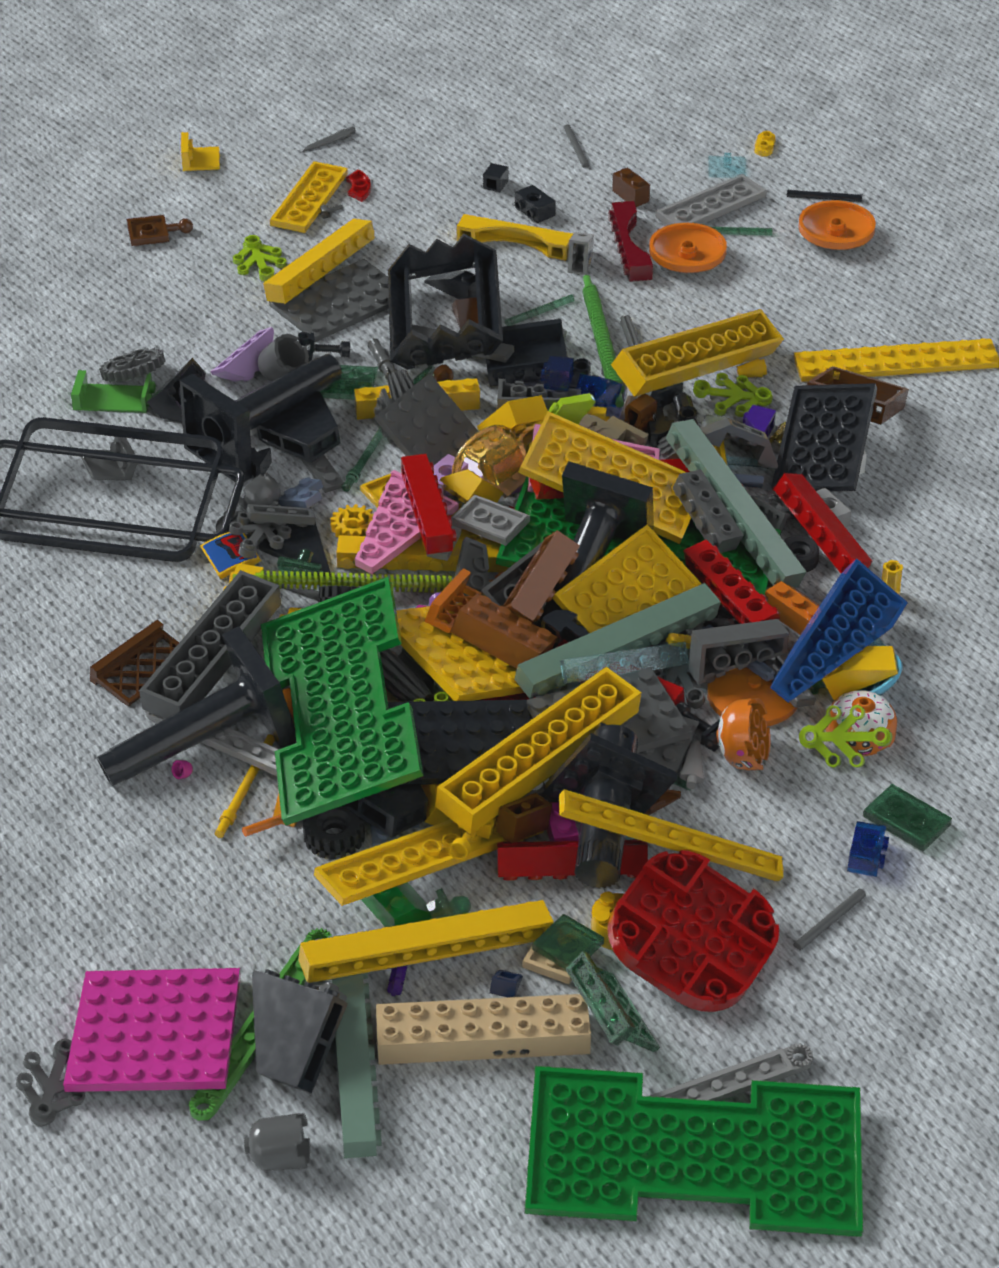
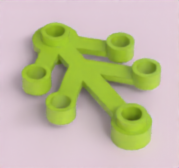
M256 235L245 237L243 249L233 256V263L239 265L237 270L240 275H247L249 268L256 262L259 267V279L263 282L275 275L274 268L267 266L265 261L274 263L277 268L287 266V260L281 257L282 249L262 244V241ZM260 250L270 253V255L260 252ZM252 252V255L245 261L244 257Z
M718 373L715 383L718 386H726L728 389L710 387L709 382L706 380L695 381L693 393L697 398L702 399L707 395L728 397L723 402L715 404L714 412L719 416L725 415L729 407L743 399L749 401L736 406L735 415L738 417H743L744 413L748 412L752 405L767 406L772 403L773 399L772 393L768 388H757L745 375H739L736 383L728 378L727 374Z
M835 705L827 708L826 715L815 726L807 725L799 733V741L802 746L808 749L815 748L826 759V764L832 768H836L841 764V757L836 753H832L823 742H833L849 758V762L853 767L860 768L864 765L865 758L862 754L856 753L847 742H874L880 747H885L892 741V733L885 727H878L873 732H847L855 722L865 717V709L859 705L851 707L850 714L832 732L823 731L833 720H838L842 715L841 709ZM832 709H837V716L831 717L830 712ZM855 709H861V715L855 717ZM812 732L814 734L813 740L808 741L807 734ZM880 732L885 734V738L882 741L877 739V735ZM832 756L837 757V763L834 765L830 763ZM856 756L861 758V762L858 765H855L853 762Z

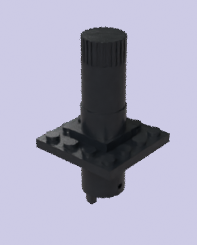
M600 722L598 729L582 742L545 783L542 793L559 801V794L565 789L645 814L677 780L678 772L637 754L638 737L629 728L620 725H607ZM581 822L574 872L576 878L582 884L592 886V888H606L615 885L620 879L625 835Z

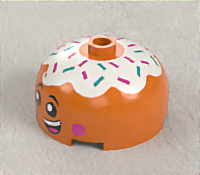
M857 690L841 695L831 704L839 707L842 715L838 720H833L825 729V732H832L850 714V709L854 705H859L865 709V717L855 722L847 732H873L878 727H885L891 731L892 741L885 747H880L874 742H847L856 753L863 756L875 755L877 752L893 744L896 738L897 716L892 705L882 696L870 691ZM858 708L855 709L854 716L859 717L861 709ZM832 709L830 712L831 717H835L838 714L837 709ZM880 732L877 735V739L882 741L885 738V734Z
M759 698L740 699L732 702L725 708L719 721L716 737L725 760L739 770H763V765H761L762 759L768 760L770 753V727H767L763 716L767 714V710L763 701Z

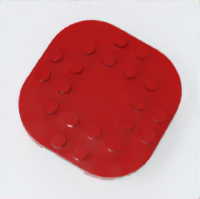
M680 850L679 853L669 854L668 851L656 854L645 863L641 872L618 900L608 922L610 945L618 959L629 970L680 1004L704 1012L728 1009L742 999L777 945L779 924L775 923L773 917L775 911L766 898L753 888L749 893L709 867L708 864L711 860L707 857L687 850Z

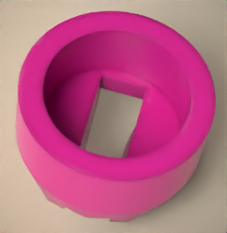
M176 760L173 762L172 774L176 779H185L191 776L193 766L187 760Z

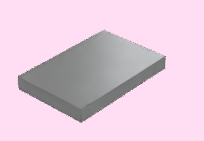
M474 495L451 517L452 525L506 546L530 522V515Z

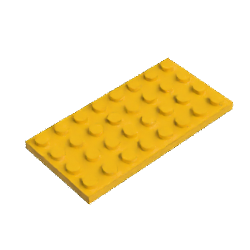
M548 411L518 473L563 492L562 474L568 461L653 487V531L662 537L680 544L691 516L686 512L682 502L676 496L673 486L679 474L686 472Z

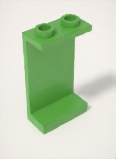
M78 370L71 393L73 410L147 413L148 406H150L147 401L152 397V394H155L156 383L152 381V374L150 373L146 376L144 386L88 384L86 370Z

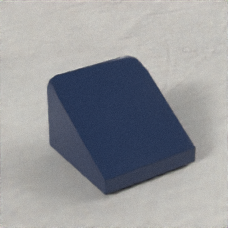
M499 969L492 977L489 993L507 998L515 997L523 978L522 974Z

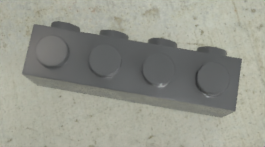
M702 470L679 474L673 490L704 539H707L713 546L715 545L720 553L737 549L744 535Z

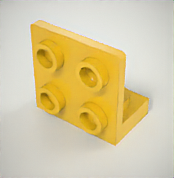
M181 132L183 171L220 169L218 146L193 148V139H189L188 132Z

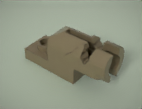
M586 414L579 424L610 439L646 446L649 435L614 416L608 421H604L597 416Z

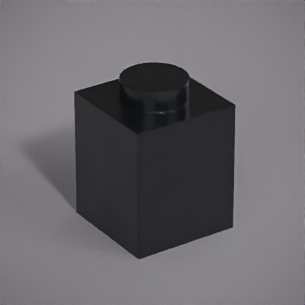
M491 163L483 173V189L500 193L509 181L508 166Z

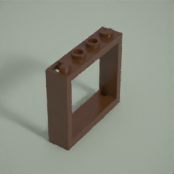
M834 366L807 382V385L875 383L877 393L870 422L882 425L904 409L909 391L908 388ZM834 371L840 372L839 377H833ZM877 406L882 407V410L877 411Z

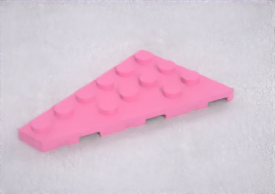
M396 470L391 472L390 480L386 483L385 491H383L378 502L377 511L374 512L373 520L370 521L366 531L364 542L361 543L360 551L357 552L355 557V566L370 574L375 573L421 538L402 475ZM443 495V501H446L447 515L451 516L459 510L458 502Z

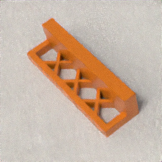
M463 568L434 599L424 622L447 633L451 632L459 610L477 594L481 595V592L466 585L471 574L470 571Z

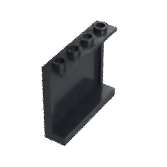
M561 318L502 326V343L513 345L514 353L506 362L486 359L490 387L498 386L499 379H506V383L514 384L515 381L529 382L570 376L569 358L567 357Z

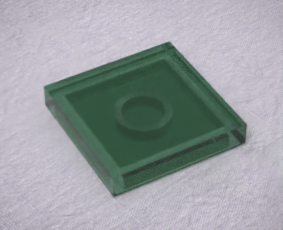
M563 914L532 943V950L573 974L604 944V937Z

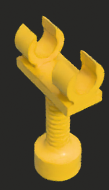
M493 818L471 835L465 832L462 838H456L449 847L450 855L457 860H464L471 851L470 842L474 836L478 835L489 839L495 831L496 826L494 824L498 819Z

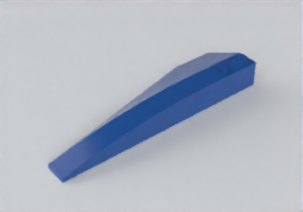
M855 559L840 574L787 656L770 688L789 703L893 628L908 602L863 563Z

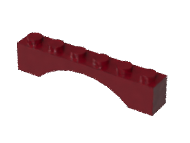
M612 202L611 210H608L609 222L611 221V229L614 232V240L617 243V251L620 254L624 276L628 275L629 282L652 280L653 263L650 254L637 247L629 236L631 231L637 226L635 202Z

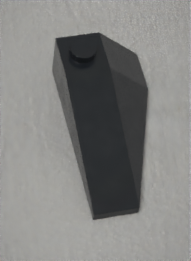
M193 357L147 401L152 411L157 413L160 418L182 421L180 380L191 374L205 380L206 372Z

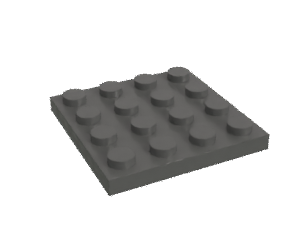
M430 373L374 417L405 456L427 454L429 462H433V465L437 464L448 454L459 459L465 450L484 438Z

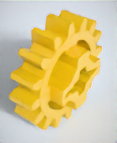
M357 504L354 507L346 505L345 509L339 507L338 512H333V517H330L331 532L335 533V537L339 535L366 536L370 521L373 520V509L366 510L365 505L359 508Z

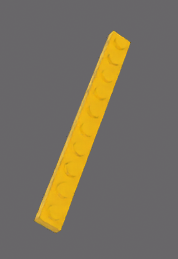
M565 789L559 794V816L680 852V850L692 851L711 860L710 862L773 881H780L784 877L782 856Z

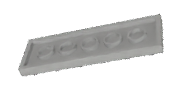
M741 174L656 210V218L666 225L675 223L704 224L766 197L767 190L744 174Z

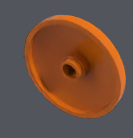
M829 200L814 203L805 208L799 216L798 227L801 235L809 242L823 248L844 250L860 247L869 242L874 236L876 222L873 215L860 205L846 201Z
M675 223L664 226L651 236L649 243L650 256L657 264L666 269L683 273L703 272L718 266L725 259L727 250L726 240L721 233L709 226L698 223Z
M747 667L738 670V668L725 672L726 675L718 678L715 676V680L708 683L707 686L709 704L719 716L722 715L725 708L732 702L751 698H759L763 701L767 710V714L763 715L767 727L787 720L797 710L790 702H786L770 688L773 683L771 680L768 682L763 680Z

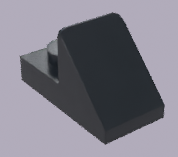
M251 447L252 475L254 478L260 474L264 476L272 463L271 448L256 451L254 447Z

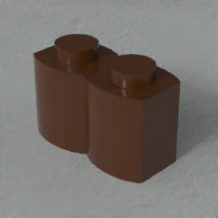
M646 393L640 395L626 406V420L624 422L647 433L649 421H654L653 415L657 410L656 400Z

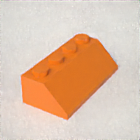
M782 581L765 591L768 603L772 607H776L780 614L779 621L799 635L802 634L820 606L798 589Z

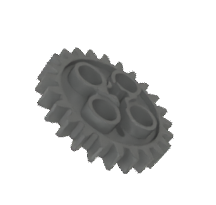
M149 348L139 349L109 359L108 362H104V365H101L99 370L102 380L105 381L133 380L135 377H142L143 374H150V372L156 371V368H161V365H164L166 360L163 350L155 348L150 350Z

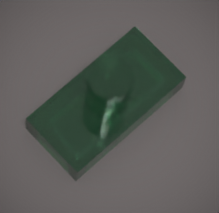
M307 549L301 550L297 560L279 556L277 561L278 570L282 571V575H284V571H288V576H290V571L294 572V576H296V571H299L300 576L302 572H305V576H307L308 572H311V576H313V572H317V576H319V572H323L321 564L311 563L313 553Z

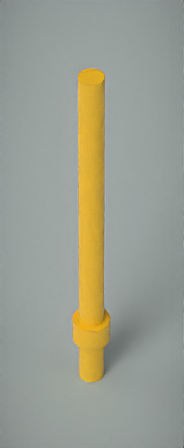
M268 734L263 743L272 746L275 741L273 735ZM253 765L250 766L228 809L224 810L219 818L220 823L214 833L216 837L223 838L229 825H233L237 817L236 812L260 768Z

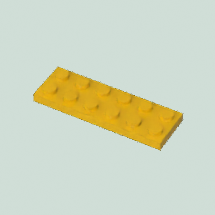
M313 161L270 218V226L306 233L322 211L321 206L327 204L348 175V168Z

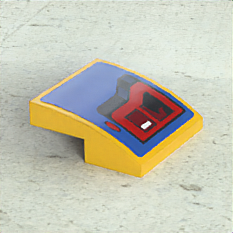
M227 532L200 545L220 579L226 578L231 572H234L238 563L254 566L261 562L257 553L254 558H244L239 554L240 543L244 539H248L244 533L233 535Z

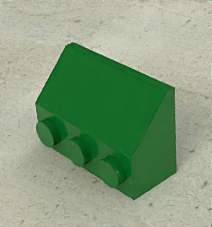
M408 882L361 899L385 927L421 922L437 917L436 912Z

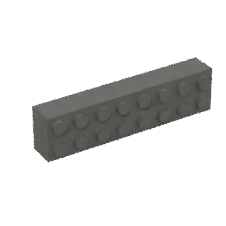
M240 570L139 690L142 709L166 719L204 699L232 665L222 634L239 626L251 642L261 630V624L267 622L281 605L279 585Z

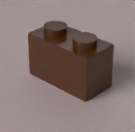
M628 167L613 173L612 191L625 201H634L636 207L650 202V183Z
M533 793L500 806L496 832L513 844L545 831L549 826L552 804L537 793Z

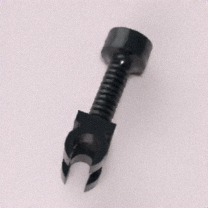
M298 333V342L302 346H308V362L312 360L313 352L315 351L338 352L340 357L350 356V341H341L339 345L315 344L314 333Z
M684 702L678 703L676 707L682 716L699 721L698 728L703 731L700 744L705 745V747L713 752L720 748L717 745L716 737L720 719L711 726L692 714L689 705Z

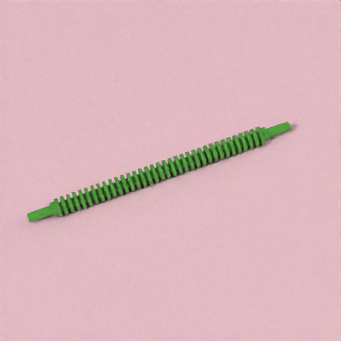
M585 275L583 276L585 286L582 293L609 394L615 399L616 406L621 408L624 405L622 397L624 386L622 379L611 366L616 356L597 287L592 284L590 276Z

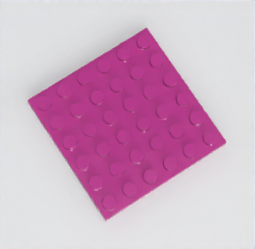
M240 968L86 971L63 1084L65 1092L226 1089L241 979Z

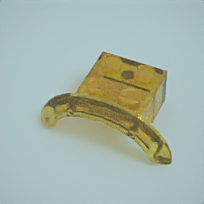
M504 425L486 427L476 432L460 448L454 459L451 474L461 471L466 457L480 465L485 480L498 486L519 471L527 454L524 443L517 440L515 433Z

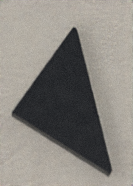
M316 522L315 525H308L306 527L286 523L285 526L291 528L290 538L284 539L281 549L272 548L267 538L259 544V550L308 571L317 572L318 575L319 572H323V577H325V572H329V577H331ZM275 529L273 530V533L277 535L278 532Z

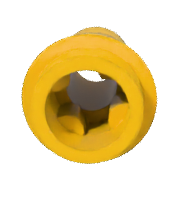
M756 358L736 366L738 376L745 375L747 377L763 378V375H767L765 359Z

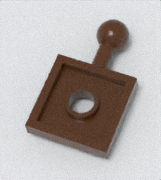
M164 215L126 219L131 246L169 242L168 232L180 230L182 233L187 234L193 229L192 221L187 218H183L179 223L166 224Z

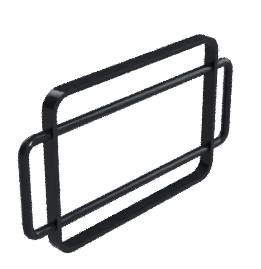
M38 417L26 424L19 441L0 440V449H16L0 492V519L1 517L186 539L189 542L182 550L167 551L1 529L0 539L170 562L185 561L193 555L198 541L207 542L229 532L230 523L233 521L245 482V475L237 467L222 465V446L213 437ZM53 429L215 449L217 453L214 463L210 464L29 442V439L36 430ZM25 450L210 472L192 531L4 509ZM218 474L235 475L236 482L220 532L216 534L200 533Z

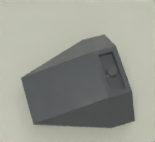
M706 414L699 428L712 445L720 447L724 438L730 439L737 446L742 447L745 445L750 447L758 465L766 469H769V467L778 468V463L765 432L727 417Z

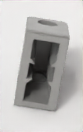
M575 232L570 238L568 273L587 275L593 258V234ZM582 259V264L577 263V260Z

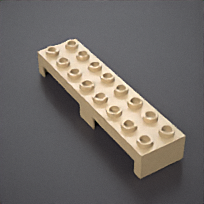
M587 994L376 1004L378 1065L590 1054L591 1051ZM522 1049L529 1050L526 1054L520 1053ZM497 1050L503 1052L501 1055L493 1054ZM510 1050L515 1051L514 1054H508L507 1052Z

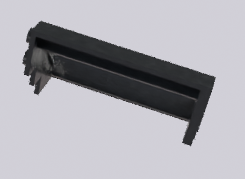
M463 234L453 247L435 239L426 252L408 244L388 269L390 362L408 370L414 369L416 365L421 364L431 366L442 364L444 360L449 359L458 361L470 359L472 355L484 353V356L492 355L503 342L497 250L466 234ZM475 268L478 323L469 319L458 333L440 324L430 338L414 331L412 323L411 279Z

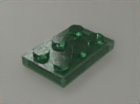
M891 784L863 811L864 818L921 851H925L952 823L950 816L894 784Z

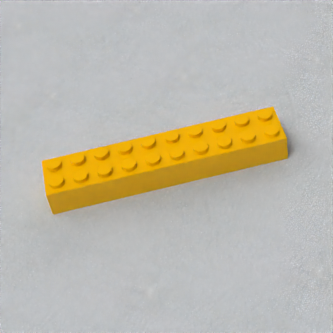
M758 309L624 348L612 362L611 366L635 397L746 363L756 358L768 356L777 349L784 338L762 309Z
M605 667L437 787L435 807L470 835L499 814L500 806L522 798L552 776L582 742L598 729L600 722L607 725H622L639 712L642 692L608 667Z

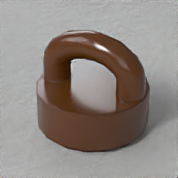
M443 364L434 370L432 376L437 382L452 381L454 374L448 365Z

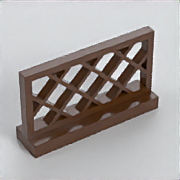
M156 620L90 666V682L95 685L100 684L129 707L141 698L139 690L144 684H139V678H150L156 671V666H160L164 662L162 659H156V653L170 654L179 642L163 630L164 624ZM163 639L170 644V647H156V644ZM143 653H153V659H139V657ZM126 665H137V671H123V667ZM139 665H152L153 672L139 671ZM109 677H120V683H109L106 679ZM122 677H136V684L122 683ZM122 690H136V694L128 698L122 693Z

